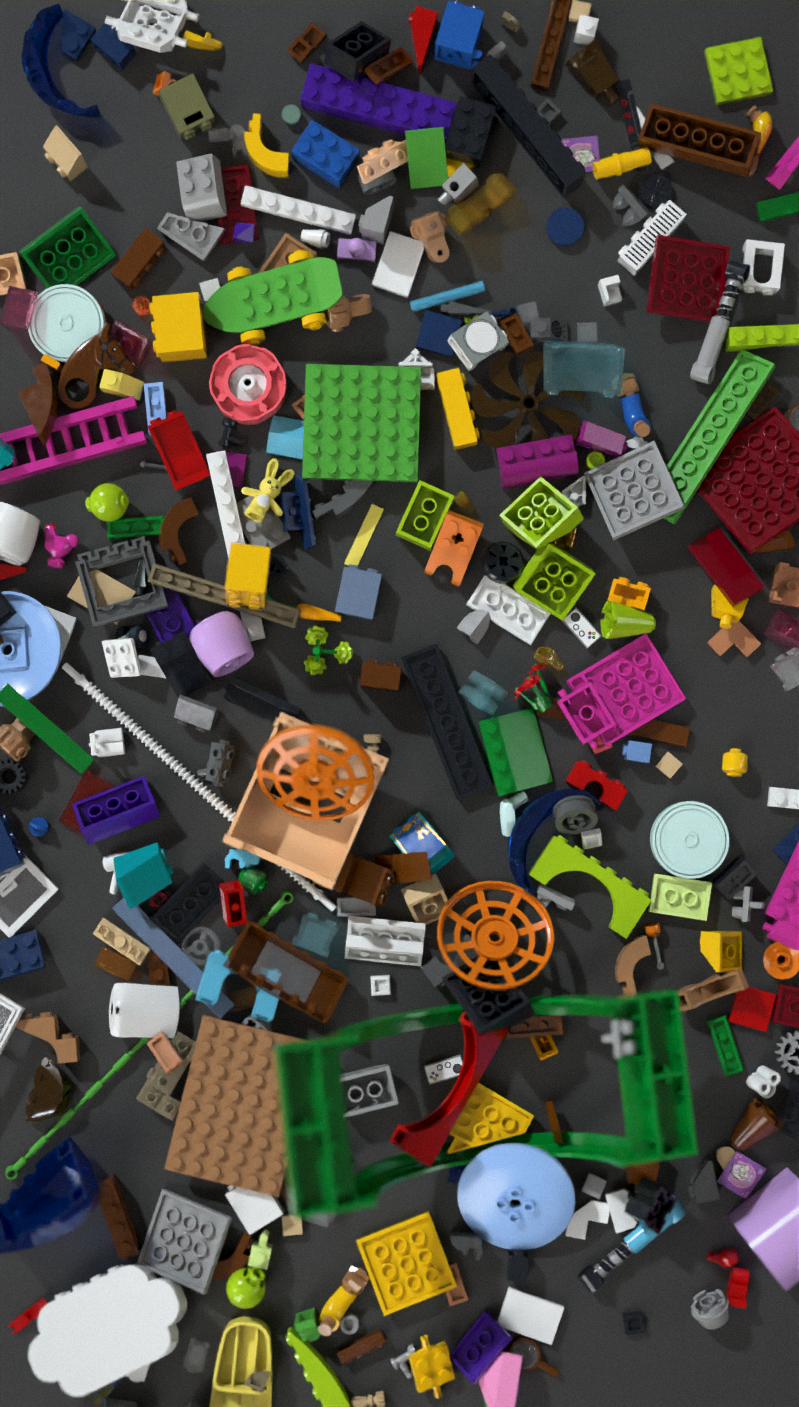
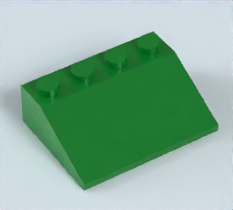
M80 206L19 250V253L46 288L60 284L77 286L117 256Z
M534 708L478 722L497 796L553 782Z

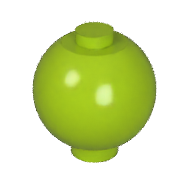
M104 483L92 491L90 497L86 498L85 504L87 510L92 512L98 519L111 522L118 520L125 514L129 505V498L118 485Z
M257 1267L242 1268L235 1271L229 1277L226 1286L230 1302L234 1306L243 1309L252 1308L259 1304L264 1297L266 1289L264 1272Z

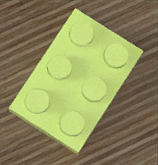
M654 873L648 912L707 921L712 882Z

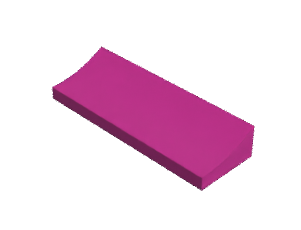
M799 137L765 177L766 180L779 190L799 167Z

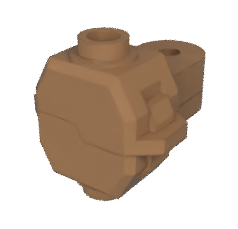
M435 211L412 220V225L409 228L412 237L423 242L428 258L432 262L446 261L449 257V249L444 237L446 226L448 225L445 214Z
M360 294L346 298L343 295L336 305L322 312L326 315V325L333 332H339L343 330V327L349 326L352 317L371 313L370 295Z
M18 718L12 724H3L0 727V749L13 760L19 761L30 750L29 741L35 733Z

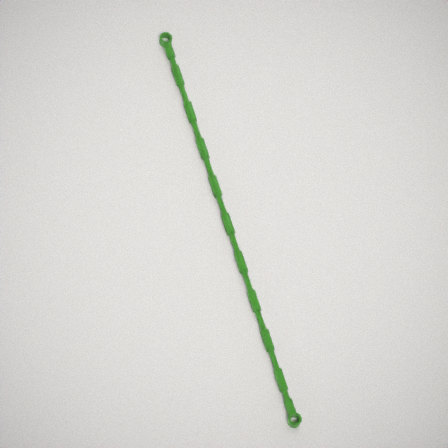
M290 891L282 892L281 898L271 907L272 910L263 915L256 923L262 928L274 913H277L285 904H290L293 901L292 893ZM286 895H290L288 900L284 899ZM232 947L225 953L226 956L229 955ZM192 990L179 999V1010L194 994ZM141 1037V1040L128 1053L126 1052L113 1065V1068L101 1080H98L85 1093V1096L73 1108L71 1107L57 1121V1124L29 1149L30 1151L25 1156H22L13 1166L11 1165L6 1168V1178L9 1180L15 1179L18 1175L17 1172L28 1162V1159L33 1154L35 1155L49 1141V1138L60 1127H63L77 1113L76 1111L88 1099H91L104 1086V1083L116 1071L118 1072L132 1058L131 1056L151 1038ZM9 1171L15 1172L14 1174H8Z

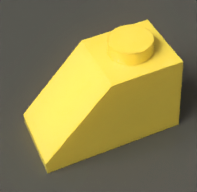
M104 369L100 383V389L104 393L125 398L134 396L137 401H140L144 387L143 381Z

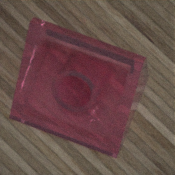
M9 286L0 323L11 332L29 330L38 292Z
M116 319L111 335L132 360L135 368L139 369L153 344L150 338Z
M778 608L768 624L764 635L795 652H799V619Z

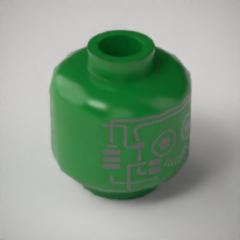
M254 866L244 868L238 877V881L243 889L251 894H258L260 891H264L268 885L266 873Z

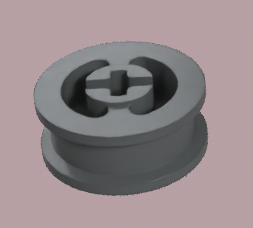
M581 795L569 796L557 802L553 807V815L556 818L555 826L563 834H581L583 831L591 830L597 824L598 817L595 812V803L589 797Z

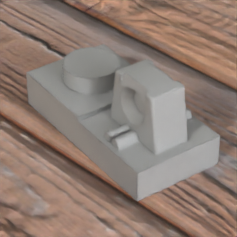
M542 883L539 884L537 899L544 908L553 900L557 903L556 906L558 908L572 911L575 905L574 899Z

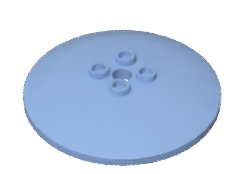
M4 591L2 594L17 613L0 626V635H2L4 643L0 645V690L8 683L26 700H30L44 690L57 671L62 651L61 635L54 617L43 604L28 595ZM7 645L12 646V652L9 655L4 654V648Z
M509 1143L496 1145L482 1151L467 1164L458 1184V1205L467 1225L483 1240L505 1249L529 1250L550 1243L566 1229L574 1212L575 1192L569 1174L553 1156L530 1145ZM512 1199H517L521 1203L519 1205H513L510 1201Z

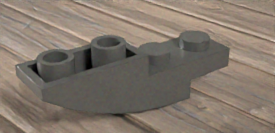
M345 481V485L342 486L345 494H336L331 498L332 501L326 504L322 502L314 507L315 510L312 512L316 521L334 512L336 518L348 512L362 500L375 481Z

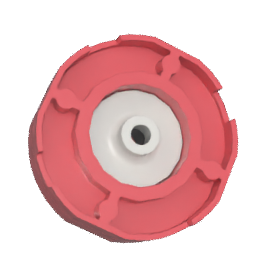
M242 344L233 347L217 358L212 367L209 388L214 401L225 417L235 420L239 424L253 425L265 421L280 410L287 394V380L283 368L272 352L265 348Z

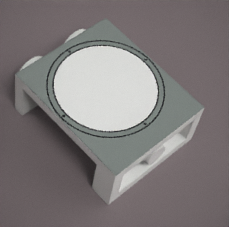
M488 311L452 333L447 340L468 371L474 369L480 361L500 348L501 350L505 349L509 343L506 333L500 330L496 319Z

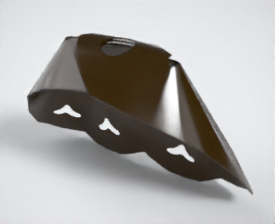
M46 1056L36 1070L34 1076L35 1088L27 1097L25 1112L27 1122L33 1123L62 1115L68 1105L72 1083L53 1061ZM42 1073H43V1075H44L46 1078H44L42 1081H40V1079L42 1078ZM35 1096H37L38 1102L32 1103L35 1100ZM33 1109L35 1114L32 1117H30L32 1114L31 1110Z

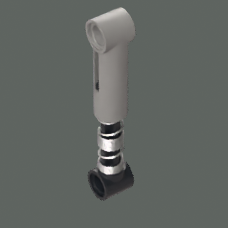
M732 260L729 261L725 271V279H727L726 290L722 293L723 296H721L719 302L720 307L717 309L718 313L710 321L700 354L691 369V380L705 384L712 383L716 371L715 366L730 325L727 319L730 318L728 317L730 310H732L731 308L735 304L736 300L734 298L738 294V288L741 287V284H745L749 277L750 265Z

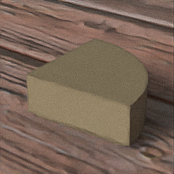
M505 11L502 16L501 26L518 33L520 23L514 16Z
M260 1370L252 1373L246 1379L244 1385L263 1392L270 1371Z

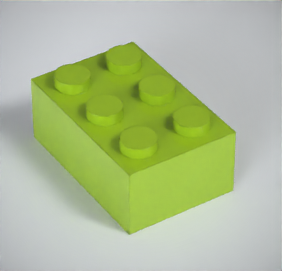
M419 480L398 526L396 536L431 551L455 496Z

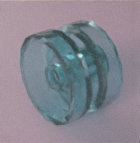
M473 670L468 680L476 688L464 684L458 693L476 708L493 716L499 707L490 698L503 701L508 692L483 674Z

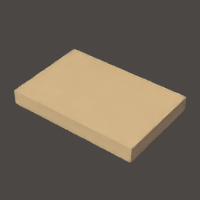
M99 570L89 572L96 592L98 607L134 598L136 591ZM78 576L67 597L88 608L80 577Z

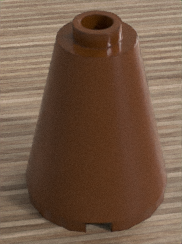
M756 1096L749 1103L730 1136L732 1140L730 1143L738 1151L740 1149L745 1151L784 1125L782 1119L780 1121L776 1119L778 1114L765 1101L761 1100L758 1102V1097Z

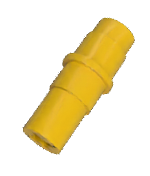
M648 147L621 154L614 153L610 157L593 162V174L596 179L614 175L621 176L622 173L651 164V154Z

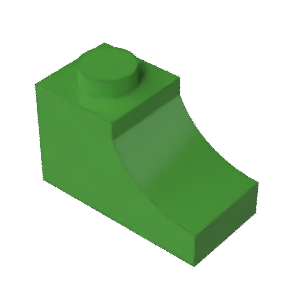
M315 1307L296 1313L294 1325L296 1332H299L302 1342L306 1340L313 1342L319 1339V1336H321L318 1331L320 1324Z

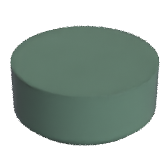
M287 105L282 110V119L287 125H296L301 119L300 110L295 105Z

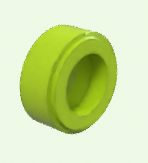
M598 451L589 453L585 461L587 468L591 470L604 464V455Z

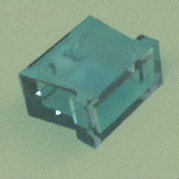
M312 912L304 913L299 935L294 936L292 944L328 958L331 950L328 946L340 927H337V923L332 920L326 919V921L318 919L319 915Z

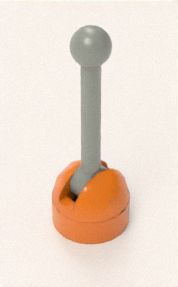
M660 923L647 924L644 926L645 932L650 938H653L658 962L657 968L662 970L664 964L661 962L656 938L661 933Z

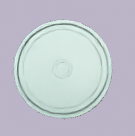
M69 284L55 285L41 292L33 301L27 317L28 333L35 347L42 354H46L61 363H66L76 348L89 338L99 334L102 327L106 324L105 315L99 302L86 290Z
M683 801L670 805L657 816L651 828L650 846L654 858L664 870L678 877L695 879L709 875L722 864L729 848V832L723 818L712 807L700 802Z

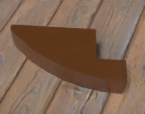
M45 362L31 368L38 382L17 391L43 445L47 443L51 435L57 413L56 388Z

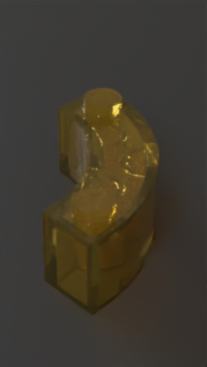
M503 173L492 174L486 180L487 183L478 192L464 202L452 205L447 210L448 215L444 220L459 236L472 229L471 225L474 226L477 223H482L491 215V209L495 210L497 207H501L517 191Z

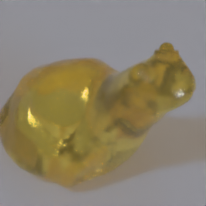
M539 647L536 650L534 658L539 663L550 664L557 671L564 667L552 648Z

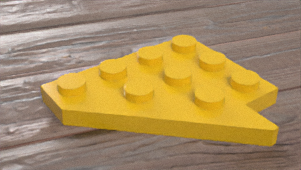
M478 1083L449 1133L454 1139L446 1152L451 1154L523 1134L526 1132L534 1115Z

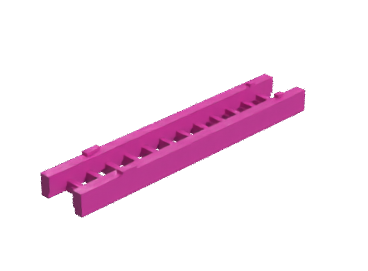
M134 396L57 417L52 432L61 430L67 452L57 455L52 436L50 435L46 443L49 457L38 461L31 438L38 437L33 425L1 433L0 437L13 449V443L25 440L31 463L19 466L14 451L13 468L0 471V485L148 444L144 431L130 434L124 412L138 408ZM116 415L122 437H116L115 439H111L105 418ZM98 420L104 442L93 445L87 422ZM79 425L85 447L75 450L69 428Z

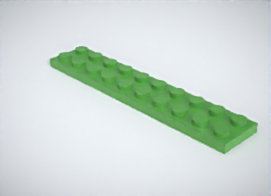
M741 349L666 466L685 508L775 369L774 363ZM685 508L663 519L676 524Z

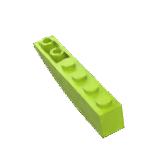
M292 1326L289 1327L286 1340L290 1347H294L296 1351L295 1358L299 1365H303L305 1369L304 1376L308 1383H312L314 1387L312 1391L316 1400L320 1399L322 1407H352L345 1388L322 1355L307 1340L302 1342L299 1332H296Z

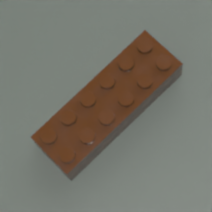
M651 103L638 140L640 148L648 147L650 151L748 177L761 143V132Z

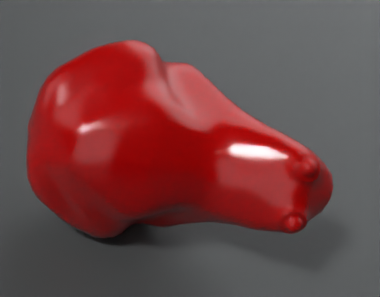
M733 1248L723 1249L718 1253L709 1251L706 1256L707 1260L716 1262L725 1268L734 1266L739 1260L737 1251Z

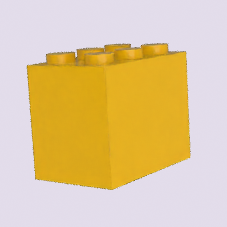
M199 293L152 296L153 303L149 305L150 313L154 319V322H151L152 333H154L156 338L153 341L156 356L160 357L162 362L207 358L202 313L203 305Z
M231 543L225 584L226 604L235 608H239L241 605L249 606L248 608L252 610H260V608L265 607L270 567V547Z

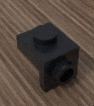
M278 554L270 561L267 587H270L282 578L289 570L287 562Z

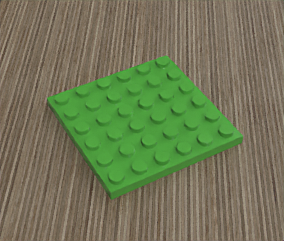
M306 364L302 479L418 482L421 367Z

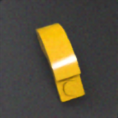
M253 114V120H249V132H244L246 148L250 159L255 166L268 175L289 178V153L273 152L262 144L261 114Z

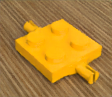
M424 1335V1337H420L423 1347L417 1352L408 1355L416 1389L419 1393L433 1389L434 1397L439 1398L440 1396L441 1398L443 1394L440 1386L455 1379L448 1347L445 1341L438 1344H430L428 1335Z

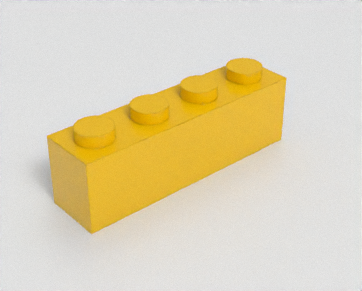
M459 368L437 373L436 379L454 450L477 445V439H480L478 428H474L473 425L475 420L473 409L469 410L468 403L471 401L469 392L464 390L463 384H466L464 373H460Z

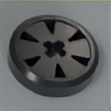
M496 542L485 550L481 561L482 569L485 575L493 582L499 584L511 583L521 574L524 568V557L521 551L512 543ZM500 559H505L507 561L506 564H503V566L499 565Z

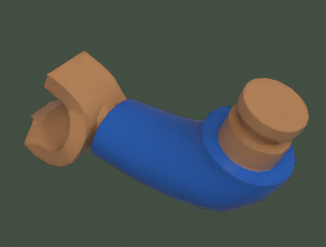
M633 373L620 374L614 380V386L618 397L625 395L621 400L626 426L634 436L645 437L650 432L651 424L643 411L639 393L634 394V392L640 391L635 375Z

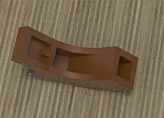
M191 497L180 501L170 508L160 525L159 541L162 551L170 549L169 556L177 566L187 562L178 542L179 527L184 521L198 515Z
M246 1228L236 1249L231 1254L218 1258L211 1280L228 1278L235 1271L245 1266L251 1253L245 1250V1248L249 1250L254 1240Z

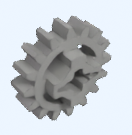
M794 1031L792 1036L788 1032L786 1033L787 1038L780 1037L782 1043H776L779 1050H776L775 1053L780 1056L776 1061H782L783 1063L780 1067L785 1068L787 1066V1072L791 1073L794 1069V1073L799 1074V1053L798 1057L790 1056L795 1052V1049L799 1050V1044L796 1039L799 1040V1033ZM788 1044V1049H787V1051L784 1053V1049H785L786 1045ZM788 1060H794L797 1066L788 1063Z

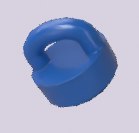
M42 817L34 818L29 823L30 832L35 836L45 835L49 831V822Z

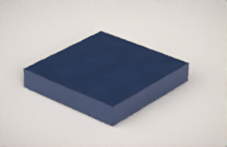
M425 310L416 348L452 358L454 350L447 340L452 333L460 329L462 320Z

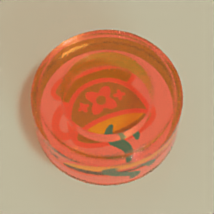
M137 296L132 302L134 312L140 316L148 315L150 313L149 304L151 301L146 296Z

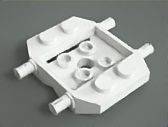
M125 0L128 3L120 19L106 16L105 24L116 27L120 41L160 53L172 51L175 45L186 48L188 40L178 37L179 31L183 29L187 19L195 22L199 20V14L187 10L185 0ZM151 7L158 8V9L165 10V11H157V10L152 9Z

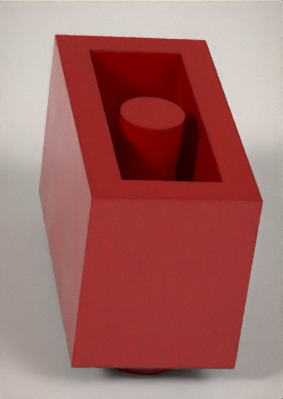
M238 880L220 883L223 920L226 925L233 927L246 924L247 918L242 885Z

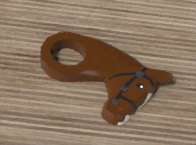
M107 322L99 334L89 338L75 349L62 368L58 384V394L61 401L70 408L81 409L89 406L94 400L99 369L113 370L128 376H132L135 372L134 363L116 339L109 333L110 324ZM74 378L84 380L89 387L87 397L80 401L70 399L65 392V386L68 381Z

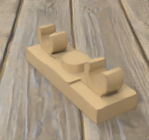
M102 918L93 932V935L138 965H142L151 951V948L106 918Z

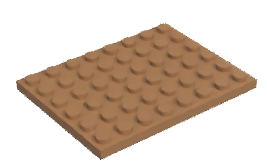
M203 1015L164 1169L279 1197L286 1169V1158L273 1044L302 1041L305 1039Z

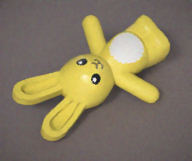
M277 459L269 461L266 476L261 481L259 490L249 487H243L241 490L243 494L254 497L244 513L256 523H261L264 520L269 507L277 516L283 515L282 509L275 502L274 498L280 494L281 488L294 477V471L288 469L278 479H275L279 466Z

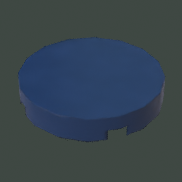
M571 208L557 209L551 213L547 220L546 232L549 239L558 246L566 247L575 244L583 234V219L578 212Z

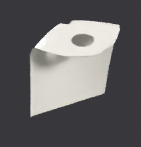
M132 983L114 984L109 1003V1026L112 1036L154 1038L163 1031L168 1038L175 1037L179 1020L178 987ZM113 1003V1013L111 1015V1005ZM116 1007L119 1008L118 1014H116Z

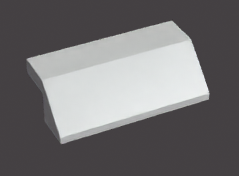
M349 916L345 959L421 966L426 924Z

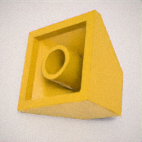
M701 931V952L716 972L742 969V932Z

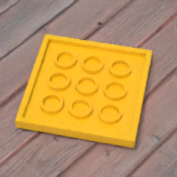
M429 1211L356 1240L384 1316L457 1287Z

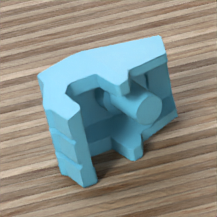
M235 847L230 849L229 854L225 858V868L232 867L233 859L239 860L240 868H249L252 865L259 864L262 858Z

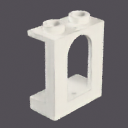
M746 240L742 251L744 253L743 263L750 265V274L746 283L740 285L739 290H744L745 293L762 292L763 295L776 294L780 289L785 244ZM755 254L773 256L771 278L766 283H758L753 277Z

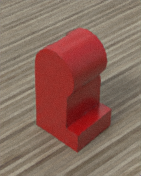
M731 1268L726 1291L729 1306L746 1309L747 1285L749 1282L748 1269Z

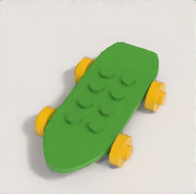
M302 249L289 255V265L252 275L251 269L236 267L227 273L229 283L220 287L204 305L202 311L203 318L209 325L221 331L243 333L240 335L241 343L250 344L251 346H257L266 339L264 330L257 329L302 318L303 328L310 330L320 329L321 326L327 323L326 315L320 312L330 309L343 297L337 263L325 257L313 258L311 251Z

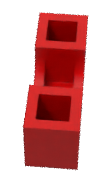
M584 760L581 762L576 761L565 782L581 791L584 790L589 782H597L602 789L598 801L613 810H617L628 791L624 788L625 784L616 779L614 782L608 779V774L601 770H598V772L591 769L592 765Z

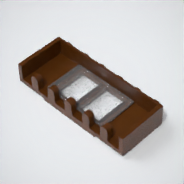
M249 921L243 927L223 964L224 967L244 977L252 984L294 1008L300 1009L322 1023L330 1019L349 981V978L345 977L341 971L331 969L325 962L312 958L308 952L296 949L292 943L284 942L275 933L267 932L259 924Z

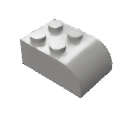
M211 153L177 161L181 201L186 217L201 222L227 216L220 160Z
M388 1064L342 1074L346 1117L399 1104Z

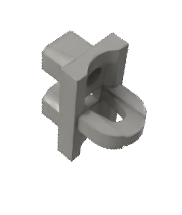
M745 886L734 896V899L743 900V907L733 906L732 917L748 922L751 918V908H765L764 903L752 901L753 887Z
M624 1018L612 1020L613 1034L602 1036V1042H613L615 1058H621L636 1052L635 1041H626V1034L634 1033V1022L624 1021Z

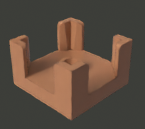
M783 562L775 565L768 602L799 608V568L789 567L788 563Z

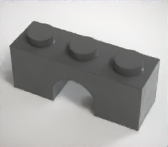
M468 933L460 937V943L471 941ZM474 948L463 950L470 960L479 956ZM457 952L456 959L452 963L457 968H460L466 963ZM434 956L421 966L422 971L434 987L437 985L439 987L443 986L445 983L442 978L453 972L448 964L441 962L437 956Z

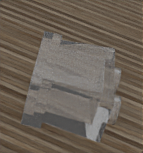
M796 646L787 651V655L782 653L775 658L776 662L770 665V668L783 682L782 687L786 692L799 686V649Z

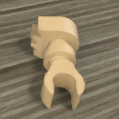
M365 734L364 741L369 743L367 750L377 754L379 750L377 743H381V735Z
M384 1391L376 1392V1396L371 1394L368 1397H353L351 1401L352 1407H366L368 1405L369 1407H374V1404H377V1407H385Z

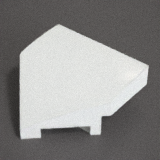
M415 348L403 362L398 363V367H421L420 390H434V368L432 363L423 358Z
M626 1188L605 1193L616 1233L632 1229L637 1224L633 1218L624 1212L629 1201L627 1195L630 1192Z

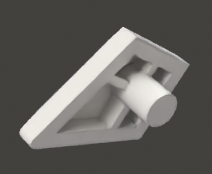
M585 475L562 491V494L577 507L586 504Z

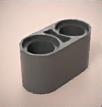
M393 170L367 184L362 183L360 174L357 176L364 195L373 194L397 182Z

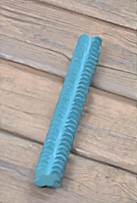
M483 281L475 284L473 283V285H466L464 288L462 286L457 289L455 288V290L441 292L439 295H432L430 298L428 296L423 299L414 300V302L410 301L412 312L413 310L416 312L418 309L420 311V308L423 310L422 307L427 309L429 305L434 307L436 303L437 305L438 303L441 305L445 301L448 303L447 300L452 301L453 299L454 301V298L455 300L459 299V297L461 299V296L462 298L463 296L468 297L472 293L475 295L478 292L479 294V291L482 293L481 290L484 292L485 287Z

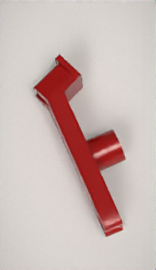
M44 1298L37 1301L8 1325V1328L15 1327L12 1334L19 1332L39 1316L40 1311L48 1304Z

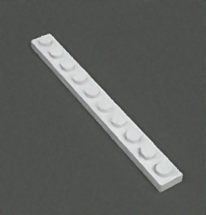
M224 450L206 454L229 558L231 543L245 544L226 451ZM240 611L241 619L250 641L266 638L262 619Z

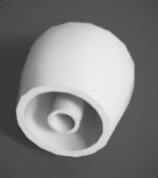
M0 502V560L20 566L29 560L33 552L40 520L26 511Z

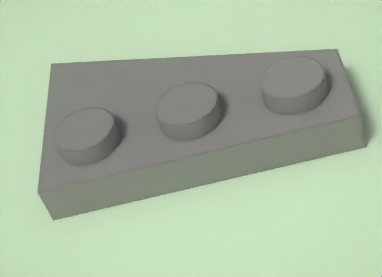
M168 212L157 227L159 231L204 262L225 231L224 228L194 221Z

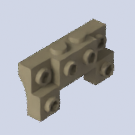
M177 1030L175 1037L170 1042L185 1063L168 1075L158 1061L155 1067L149 1070L146 1077L148 1079L136 1097L139 1102L172 1121L180 1108L181 1102L170 1096L187 1065L192 1061L196 1041Z

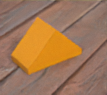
M551 1035L530 1037L540 1060L559 1053Z

